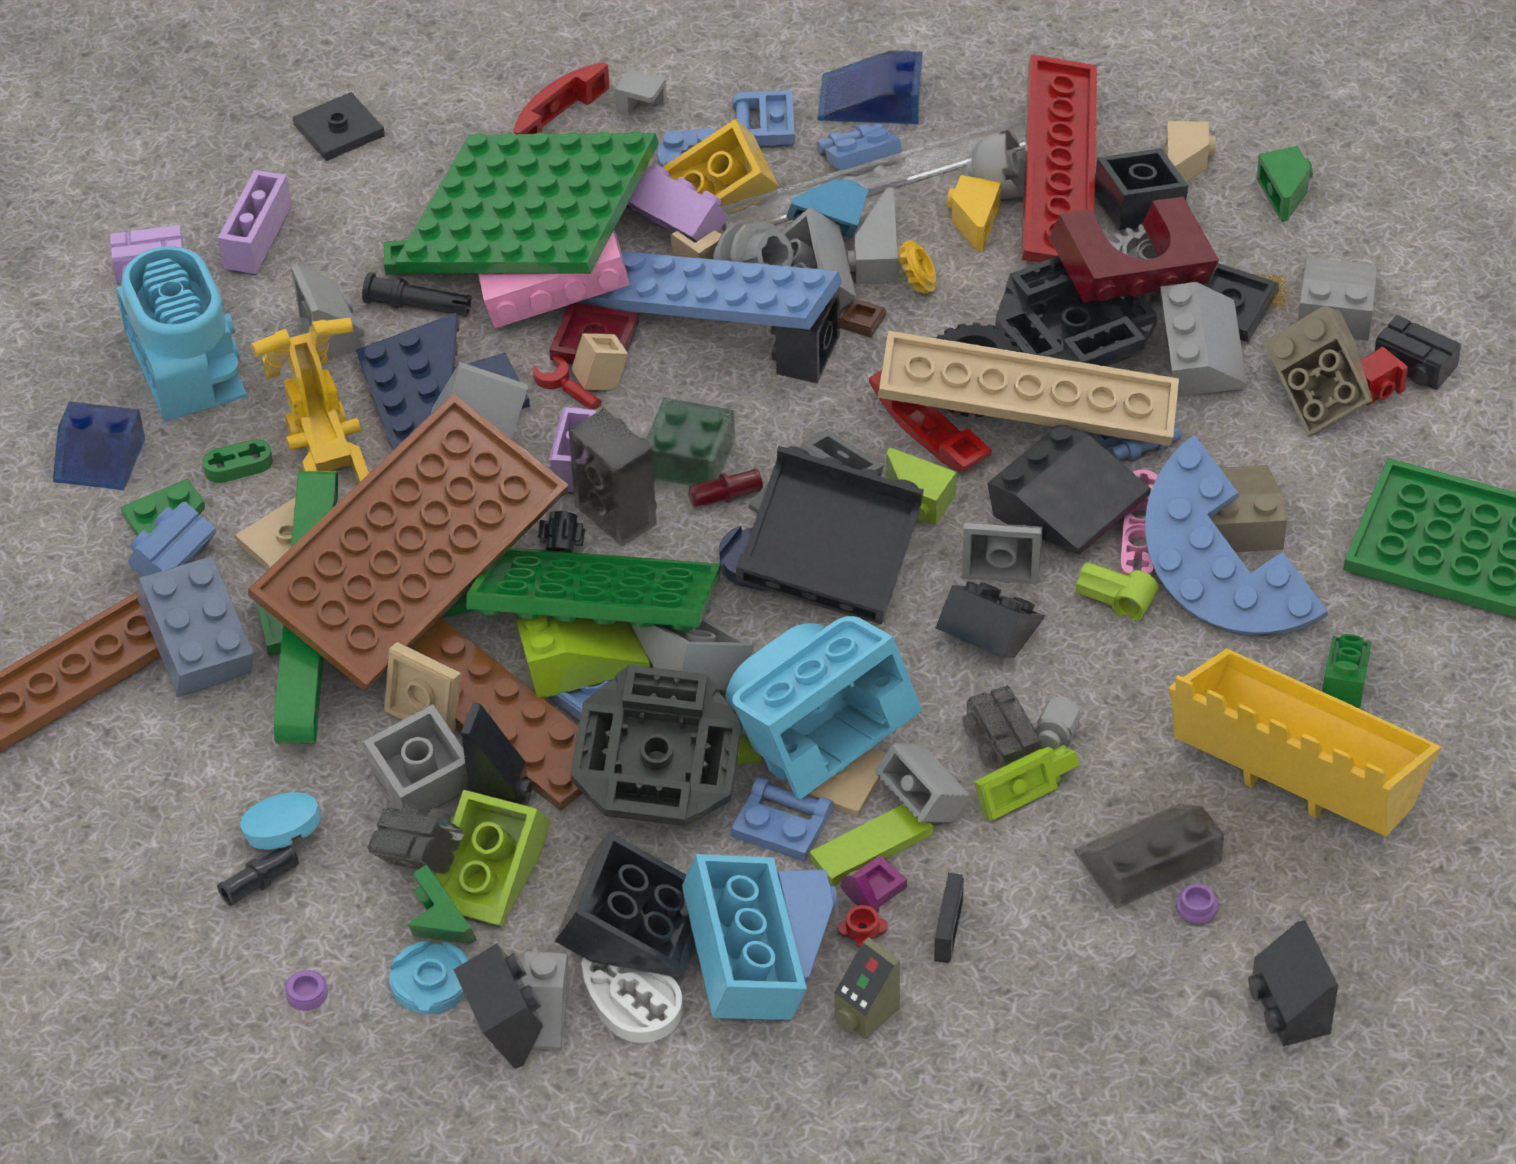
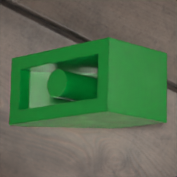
M1298 146L1260 153L1258 157L1256 178L1281 222L1288 221L1308 192L1309 179L1313 176L1312 164L1308 158L1303 156Z

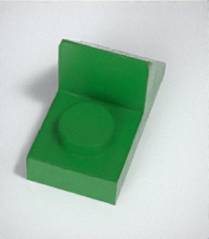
M427 864L415 871L413 875L419 887L413 891L427 911L408 923L413 936L465 944L475 942L477 939L470 925Z

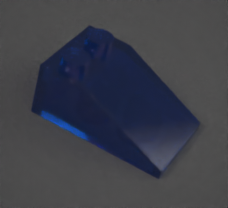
M889 50L824 73L822 76L818 121L919 124L923 52Z

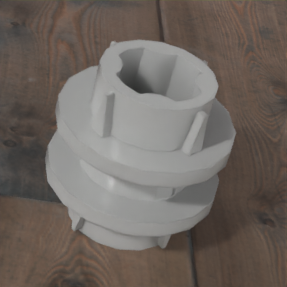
M757 220L747 224L739 223L727 228L719 238L713 254V260L791 267L794 250H792L789 240L781 233L779 228L770 222Z

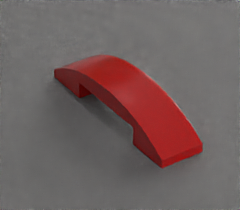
M601 62L582 67L547 85L523 108L515 123L513 133H543L542 128L576 101L586 105L591 104L610 89L608 64Z
M881 371L869 377V383L877 397ZM879 398L889 414L906 433L939 461L955 470L964 472L989 457L992 453V450L969 428L960 431L935 407Z

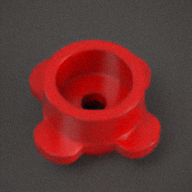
M865 905L852 908L847 913L846 921H841L838 924L839 934L841 936H848L856 941V945L859 948L868 937L873 940L879 934H884L887 931L886 920L879 918L875 909ZM864 925L866 928L862 929L859 926Z

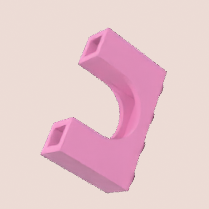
M615 229L591 274L478 273L483 299L494 328H499L630 285Z

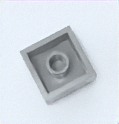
M433 704L363 741L370 768L407 823L461 795L463 790L469 791L463 747Z

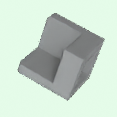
M628 69L615 88L617 113L629 116L639 100L665 106L667 103L666 78Z

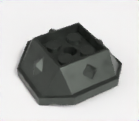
M627 665L615 675V679L598 689L583 702L571 769V782L604 816L687 826L731 802L742 730L741 721L706 674ZM654 751H660L666 756L661 759H652L647 755Z

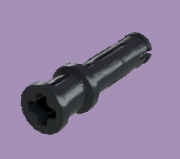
M371 272L367 273L362 289L363 303L370 304L372 301L391 304V307L395 309L407 305L450 314L457 313V315L467 317L470 310L466 309V307H471L472 303L471 295L408 285L404 278L397 277L396 280L379 278L376 276V273Z

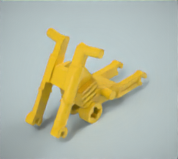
M351 317L314 321L308 333L289 337L287 330L283 329L271 336L251 343L255 357L265 354V357H261V363L264 366L266 379L280 376V370L283 368L282 362L288 360L292 378L283 380L287 403L291 411L284 414L289 436H286V441L290 451L306 447L308 454L302 461L303 471H330L352 465L359 484L369 474L360 447L347 442L345 436L361 432L358 418L347 420L340 399H338L337 389L328 369L323 370L321 366L328 364L327 351L330 336L353 332Z

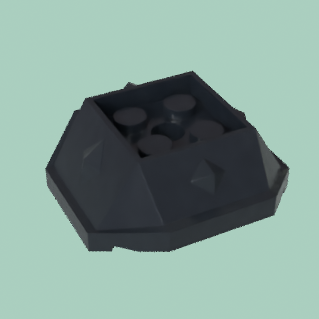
M1057 256L1009 275L1006 290L996 315L995 326L996 330L1003 329L1008 332V337H1013L1016 340L1017 347L1020 348L1021 353L1109 367L1130 358L1135 352L1145 349L1157 325V314L1141 295L1116 297L1106 301L1083 302L1060 257Z

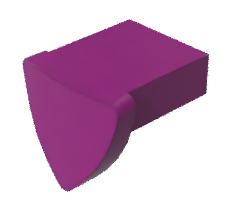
M879 855L861 869L852 871L842 878L840 887L857 906H869L878 913L881 905L907 888V879Z

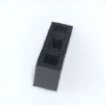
M473 702L461 732L469 791L517 804H522V802L528 803L532 793L533 782L532 779H527L526 762L481 703Z

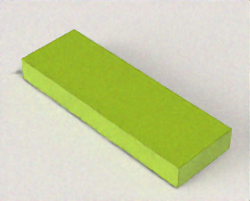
M902 804L809 851V860L817 870L826 869L829 884L834 886L840 883L846 875L861 869L879 855L887 859L934 834V826L931 822H918V817H914L913 812L909 811V806Z

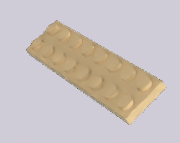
M888 330L878 398L1052 427L1066 425L1082 432L1171 446L1174 435L1179 379Z

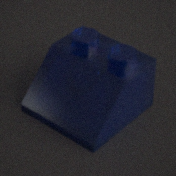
M69 401L57 431L53 482L125 490L145 441L140 410Z

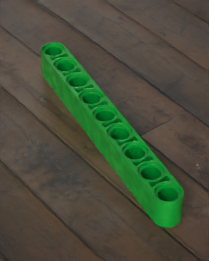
M337 471L298 472L291 547L338 503ZM284 625L274 712L275 744H316L324 658Z

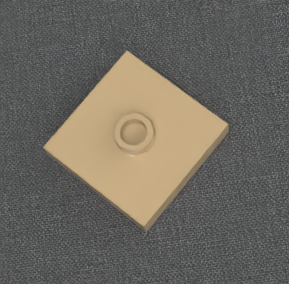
M295 498L235 535L236 543L266 570L291 548Z
M398 642L389 648L384 712L404 720L433 704L455 735L461 673Z
M876 749L868 750L851 762L843 771L836 773L806 796L817 800L820 797L834 801L833 809L859 817L881 780L880 776H876V769L886 753ZM788 781L785 785L786 790L792 791V788Z

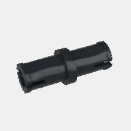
M290 845L278 848L260 860L255 858L246 863L245 869L224 882L218 883V892L224 902L232 906L255 890L260 889L263 891L270 887L273 879L298 866L299 859Z

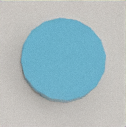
M289 792L263 799L250 807L242 816L240 827L245 841L247 839L250 846L257 849L271 850L293 844L291 838L297 837L300 834L302 839L308 837L318 827L322 816L315 797L307 793Z
M431 940L415 943L406 947L394 958L389 974L390 991L396 1001L410 1011L422 1014L443 1012L456 1006L466 997L453 969L467 962L468 958L464 951L452 943L442 941V945L432 944Z

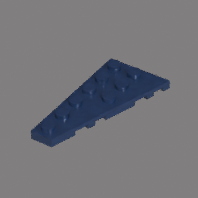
M457 313L356 349L392 450L431 415L434 404L455 370V356L458 354L456 339L460 324Z

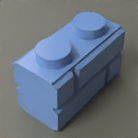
M182 502L175 510L167 507L155 520L154 524L157 527L150 534L143 530L131 543L130 547L133 549V552L128 560L129 565L141 576H147L190 563L211 543L217 532L216 528L204 517H200L198 512L186 502Z

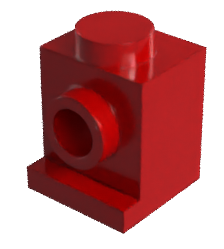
M1384 347L1361 359L1373 400L1366 404L1367 406L1378 399H1387L1394 390L1399 394L1405 391L1408 366Z

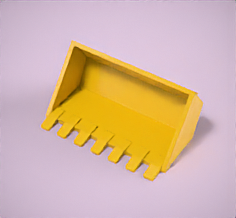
M1227 648L1184 677L1177 675L1175 683L1169 687L1174 738L1242 769L1244 785L1250 788L1256 784L1258 778H1262L1308 800L1309 816L1317 818L1322 809L1325 808L1385 837L1390 834L1414 807L1430 767L1437 759L1442 747Z

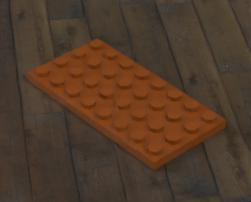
M453 393L248 588V596L366 692L387 671L389 648L397 642L410 648L471 588L478 576L487 572L567 492L568 484Z

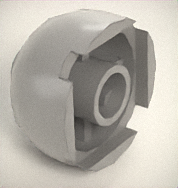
M1006 129L983 137L976 143L972 151L971 162L967 163L968 176L1001 182V200L1024 196L1018 189V185L1024 187L1025 162L1023 157L1018 158L1014 148L1020 147L1014 132Z

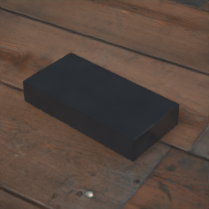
M948 873L935 934L934 961L949 963L952 959L964 900V878H962V874Z

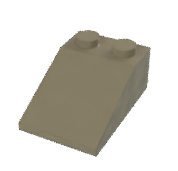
M1268 465L1220 468L1238 491L1239 498L1214 514L1210 519L1235 552L1284 550L1287 517L1282 493Z

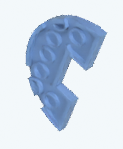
M1195 435L1184 442L1171 455L1157 476L1149 496L1145 518V534L1150 558L1159 580L1169 595L1196 619L1202 622L1205 621L1227 632L1240 635L1288 634L1311 626L1329 616L1327 609L1284 552H1281L1250 573L1210 519L1214 514L1238 499V491Z

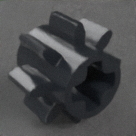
M552 511L549 514V521H539L537 538H540V543H546L545 550L573 552L574 545L583 546L585 528H583V523H577L578 516L576 514L566 511Z

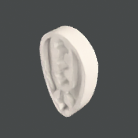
M585 958L582 959V974L588 999L601 1021L615 1035L630 1042L648 1043L666 1037L678 1026L683 1014L682 993L679 985L671 976L608 965V974L602 970L594 972L593 966L597 965L602 968L606 964L590 962ZM625 989L631 992L636 989L637 1000L642 1004L650 1001L651 1012L656 1016L664 1013L665 1020L660 1021L655 1018L650 1021L648 1009L643 1006L636 1009L634 997L630 994L622 997L621 990Z

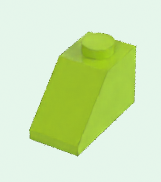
M889 448L886 452L887 479L894 481L899 479L908 480L915 483L918 488L924 489L923 502L917 521L925 520L936 525L956 496V471L893 448Z

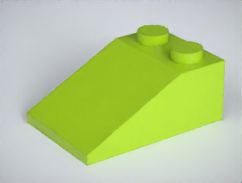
M549 615L516 620L537 698H547L558 695L561 692L580 689L583 686L599 684L608 679L609 681L613 680L615 675L627 665L650 667L647 654L630 622L616 621L614 624L603 625L587 618H578L575 621L565 622L556 620L555 616Z
M463 790L435 874L436 879L463 917L499 927L503 926L540 857L551 820L538 809Z

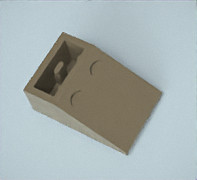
M1324 305L1263 341L1308 436L1315 435L1373 401L1356 342L1340 311Z

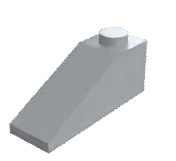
M886 188L856 233L855 250L848 251V264L850 272H855L856 284L898 283V245L894 188Z

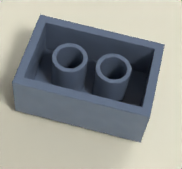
M213 556L139 578L138 602L177 697L251 673L253 651Z

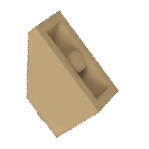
M1167 121L1166 155L1186 182L1207 169L1208 156H1215V136H1209V122Z

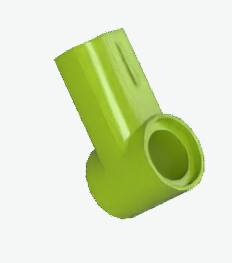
M1085 562L1076 583V593L1112 605L1116 614L1119 616L1125 614L1133 617V621H1139L1143 618L1159 590L1156 580L1144 571L1136 570L1128 575H1124L1090 562Z

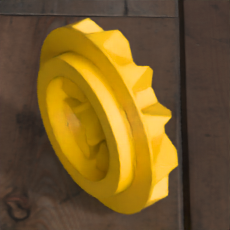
M912 240L902 243V246L898 248L899 262L903 267L902 272L906 274L908 282L912 283L914 290L923 295L933 292L936 287V271L929 255L922 246Z

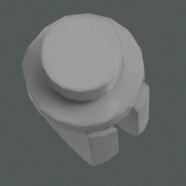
M1052 698L1045 705L1035 728L1036 745L1039 749L1046 747L1056 749L1070 744L1080 721V708L1074 702L1064 698Z

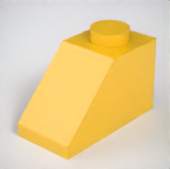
M961 175L956 188H950L947 208L952 209V223L976 250L983 251L1000 209L1001 182Z

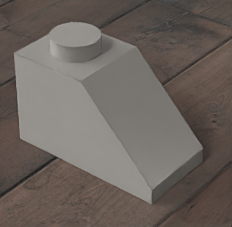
M525 951L523 967L527 975L521 979L524 986L530 985L539 998L542 1007L536 1011L544 1025L532 1049L561 1050L570 986L567 953Z

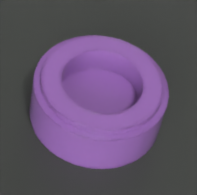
M303 970L293 974L287 980L285 993L288 1003L293 1008L309 1011L318 1008L325 1002L328 996V988L325 978L320 973L313 970Z

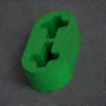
M253 439L211 450L204 456L202 461L206 478L211 482L223 483L268 470L273 463L271 446L266 441ZM258 454L259 458L254 459L252 455ZM222 463L224 467L218 468L216 464Z

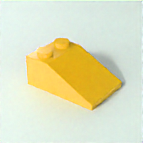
M736 119L662 167L671 174V179L677 181L681 177L696 187L695 191L702 195L704 191H708L722 201L720 207L727 214L754 204L779 187L753 133Z

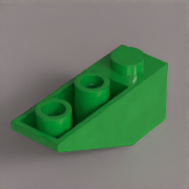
M1343 634L1340 637L1333 636L1322 692L1360 709L1372 642L1364 641L1362 637L1353 634Z

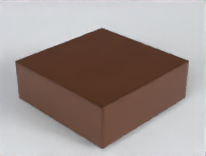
M854 298L840 318V328L872 338L886 316V308Z

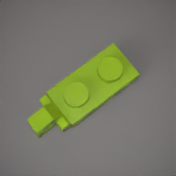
M1065 745L1056 749L1046 747L974 781L983 815L990 821L995 820L1057 789V783L1061 781L1060 775L1080 766L1077 752L1067 748Z

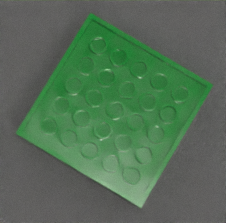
M634 131L630 133L600 132L578 134L570 132L566 134L507 133L504 135L478 133L469 135L397 257L395 264L398 272L591 274L659 145L656 133Z

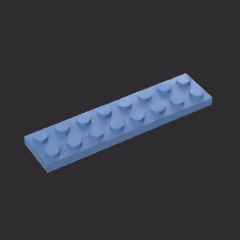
M621 251L630 285L576 303L622 311L810 330L842 284L839 272L833 270Z

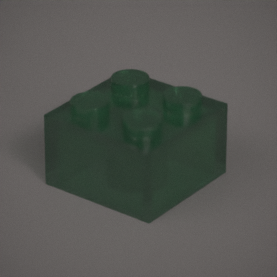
M663 397L642 447L644 477L688 486L718 479L719 475L723 472L735 442L734 410Z

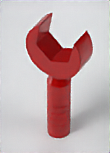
M553 356V364L557 369L551 373H541L533 365V377L538 386L545 389L563 387L564 392L591 410H596L601 406L602 401L588 390H584L574 380L569 379V365L563 358Z

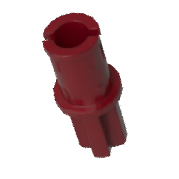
M756 468L730 476L723 473L719 475L718 479L691 485L688 496L691 504L695 507L721 500H726L728 503L732 502L733 497L757 491L760 492L763 489V481L759 470Z

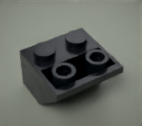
M967 581L966 586H951L936 629L1003 658H1015L1042 622L1045 615L1034 611L1035 604L1016 596L1013 599L1000 596L1002 590L983 582L976 584Z

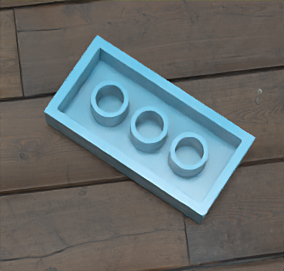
M696 854L682 884L712 1018L792 1020L807 987L774 858Z

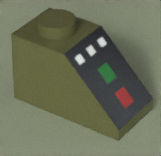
M869 937L860 946L834 992L835 1018L844 1030L848 1032L855 1031L866 1039L900 1009V960Z

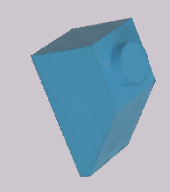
M835 178L793 197L786 218L795 220L811 207L840 225L843 237L852 238L858 226L869 189L861 187L860 184L852 180H839Z

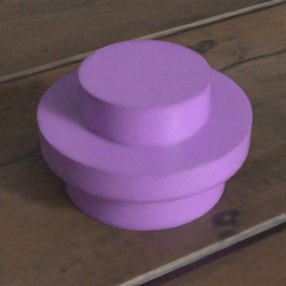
M1192 884L1179 894L1176 909L1178 914L1188 922L1196 924L1206 923L1215 917L1218 910V901L1209 887L1202 884Z

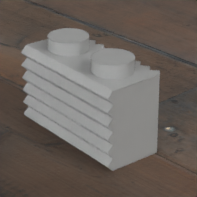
M895 742L891 745L876 769V776H880L881 781H885V786H890V791H894L895 796H899V801H904V806H909V811L913 812L914 817H918V822L953 823L970 798L969 793L923 744L918 745L916 743L913 745L911 743L908 745L907 743L903 744L901 742L898 744Z

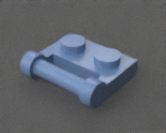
M793 90L739 92L734 95L732 103L733 110L736 112V120L753 133L759 146L795 145ZM752 108H760V129H750V111Z
M758 776L753 784L750 796L731 827V837L806 861L809 851L812 850L833 811L834 801L823 797L817 800L808 796L799 800L792 791L771 785V780ZM766 799L813 816L810 820L762 804Z

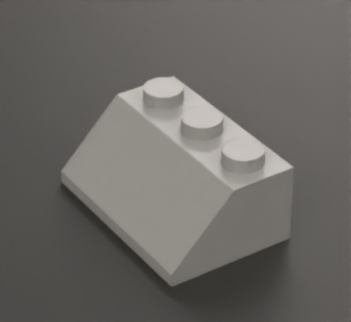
M809 207L781 232L787 237L792 250H794L791 267L838 271L842 280V284L839 286L841 310L849 305L851 300L856 297L840 225Z
M1198 282L1161 286L1163 318L1172 378L1179 379L1177 396L1246 389L1247 380L1234 300Z

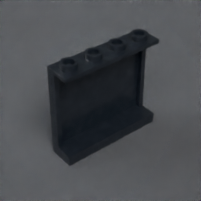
M778 446L776 463L744 554L741 553L736 566V581L849 616L882 624L922 506L924 489L918 488L915 483L908 480L899 479L894 481L884 478L880 473L872 469L863 468L858 470L848 467L842 461L835 458L827 457L821 459L811 456L806 450L799 447L791 446L785 448Z

